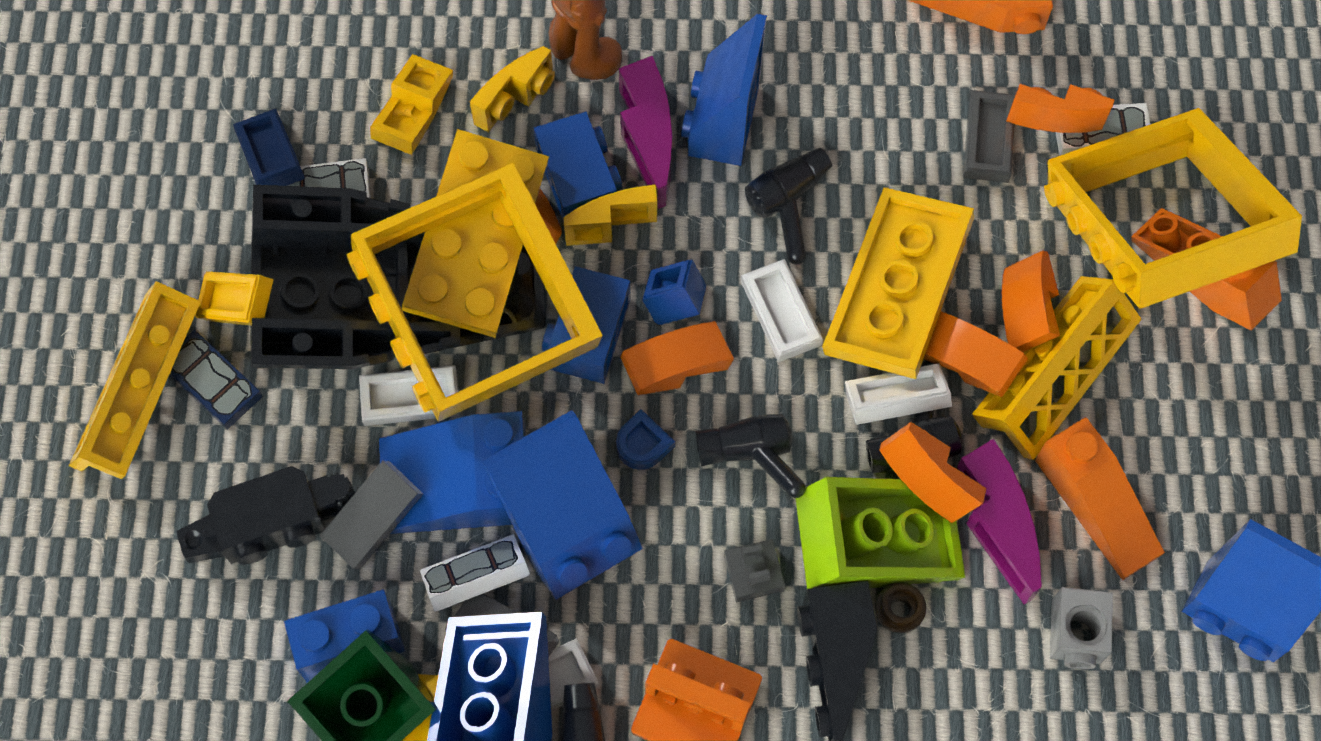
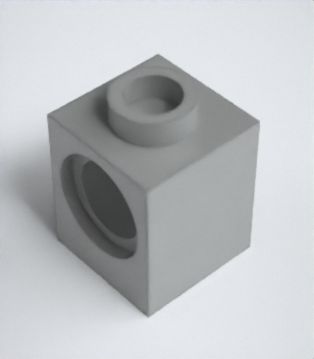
M1061 587L1052 599L1050 659L1064 660V666L1068 668L1085 670L1095 668L1096 664H1101L1112 653V592ZM1080 621L1085 623L1091 630L1092 640L1082 641L1076 638L1071 632L1070 622Z

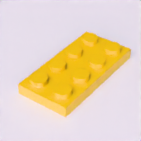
M457 129L436 196L514 162L534 203H536L549 156ZM500 198L425 231L403 300L402 311L496 338L523 247V243Z
M884 187L823 343L824 355L917 379L973 224L974 208Z

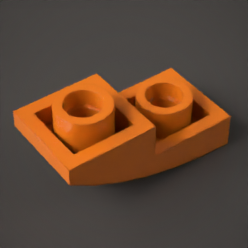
M1020 84L1006 122L1036 130L1059 133L1102 130L1115 100L1103 96L1095 89L1080 88L1070 84L1064 99L1052 95L1046 89L1040 87L1031 88Z
M1042 250L1004 268L1002 309L1008 344L1022 352L1060 336L1051 299L1058 296L1059 292L1047 251Z
M941 311L924 360L934 364L940 363V366L957 372L965 383L1003 397L1028 360V357L1022 351L989 332Z
M716 321L696 324L664 333L622 351L620 355L637 395L679 389L686 377L728 370L734 360Z
M910 422L884 440L879 449L898 477L925 504L951 523L982 505L986 488L947 463L951 447Z

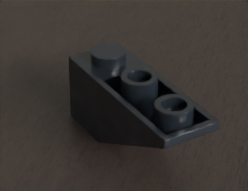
M868 581L807 589L804 605L797 606L801 636H810L813 655L806 656L809 684L811 687L819 686L822 706H815L817 731L820 738L828 737V741H843L877 633Z

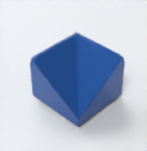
M693 259L678 262L650 271L642 301L658 325L700 315L706 284Z

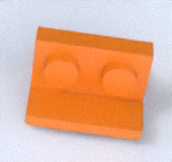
M669 639L658 664L653 663L645 682V695L632 724L631 732L633 735L647 741H738L760 687L762 676L759 673L677 640Z

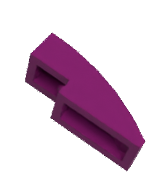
M649 56L619 68V92L628 108L620 112L621 136L645 185H656L657 209H660L667 204L671 182L672 126L664 83L653 56Z
M993 438L961 458L956 468L986 488L983 504L973 510L966 524L1025 605L1033 600L1042 587L1040 553L1036 531L1024 492L1010 463Z

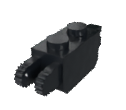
M293 466L214 492L207 504L210 514L177 530L181 551L188 563L219 557H226L231 564L238 562L241 565L258 562L264 559L270 550L285 545L289 548L301 547L314 541L316 535L324 531V521L335 517L356 492L351 487L352 484L349 482L348 477H345L344 474H331L330 477L326 475L309 481L304 471Z

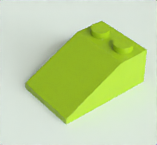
M825 477L807 486L804 495L795 498L807 589L868 581L869 589L882 588L899 582L912 585L966 578L957 520L951 523L936 513L915 495L901 479Z

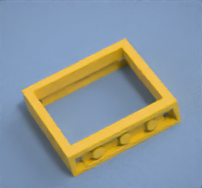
M1200 108L1048 160V185L1044 186L1047 201L1052 207H1057L1062 212L1072 233L1082 237L1089 246L1093 259L1098 264L1103 263L1113 276L1118 290L1121 293H1127L1139 309L1298 252L1302 215ZM1188 157L1250 227L1145 264L1086 192Z
M514 162L351 234L353 251L347 254L351 268L359 281L367 278L374 292V295L368 297L371 308L380 324L388 322L396 339L390 341L395 357L402 368L410 365L418 381L417 384L412 386L416 399L424 413L430 410L433 411L438 422L597 348L603 335ZM500 198L571 339L445 397L375 254Z

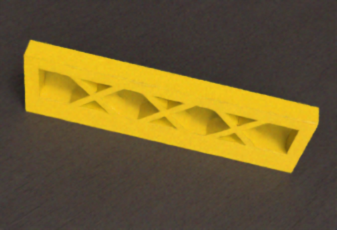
M1080 276L1054 309L1060 336L1024 351L1023 353L1028 357V360L1003 397L988 393L972 413L981 427L1005 432L1024 458L1032 460L1036 458L1045 442L1056 432L1142 320L1126 295L1118 290L1113 279ZM1114 306L1121 320L1111 333H1106L1107 314ZM1087 340H1091V359L1084 367H1079L1080 348ZM1064 375V394L1057 402L1052 403V385L1059 376ZM1032 411H1037L1036 430L1028 438L1020 426Z
M157 281L147 291L69 463V467L83 472L90 466L119 479H123L126 476L201 301Z

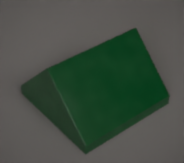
M368 629L287 701L322 741H402L437 709L411 662Z

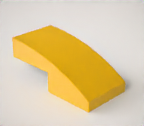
M412 54L391 83V98L370 126L371 139L412 155L441 105L452 80L453 70Z
M656 185L639 186L604 195L576 208L564 216L566 246L611 243L612 225L657 222Z

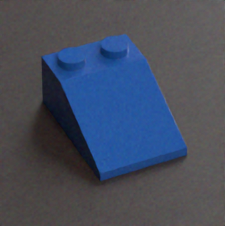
M756 14L707 55L703 72L695 71L691 98H696L697 101L694 111L686 110L681 131V137L689 138L688 156L742 166L760 85L767 15Z
M572 410L482 461L532 567L555 600L643 549L619 495L580 421Z
M522 411L473 414L379 438L380 463L382 460L390 461L423 493V496L390 534L512 525L482 461L526 436Z
M1250 519L1206 562L1181 612L1192 617V622L1199 629L1212 635L1222 634L1239 643V649L1246 655L1260 661L1269 660L1275 662L1289 652L1321 612V557Z
M543 612L448 618L434 698L437 709L431 715L427 741H552L547 620Z

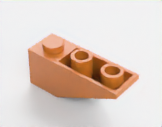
M1161 208L1131 236L1134 244L1155 261L1222 236ZM1276 261L1190 291L1213 312L1251 331L1282 301Z

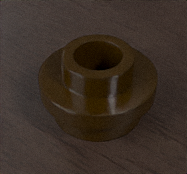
M903 582L892 583L879 593L875 603V612L879 622L889 631L908 633L915 630L922 623L926 614V602L922 593L913 585ZM897 601L905 603L908 606L909 614L904 617L895 615L892 612L891 604Z

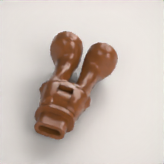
M551 0L556 15L550 23L548 35L551 52L555 58L563 60L572 56L570 69L573 74L580 78L598 80L614 75L622 64V48L615 39L599 37L601 24L605 21L607 13L605 0Z

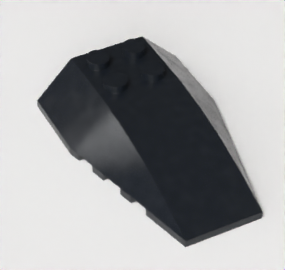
M253 185L251 274L262 275L274 279L265 318H252V326L250 325L251 368L352 370L397 360L390 341L396 339L388 322L383 324L378 322L368 300V297L374 295V292L367 278L360 281L357 279L348 261L347 254L353 251L351 245L352 233L409 209V203L390 199V203L368 198L366 192L351 188ZM425 232L375 254L401 309ZM523 245L496 338L405 311L403 313L423 353L437 352L544 329L546 326L544 284Z

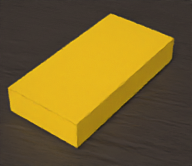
M206 271L198 299L201 303L195 318L210 322L252 326V318H265L274 279L255 274Z

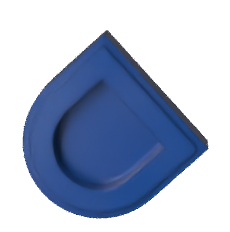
M640 409L619 430L616 438L617 453L621 461L628 467L645 470L658 464L674 449L675 441Z

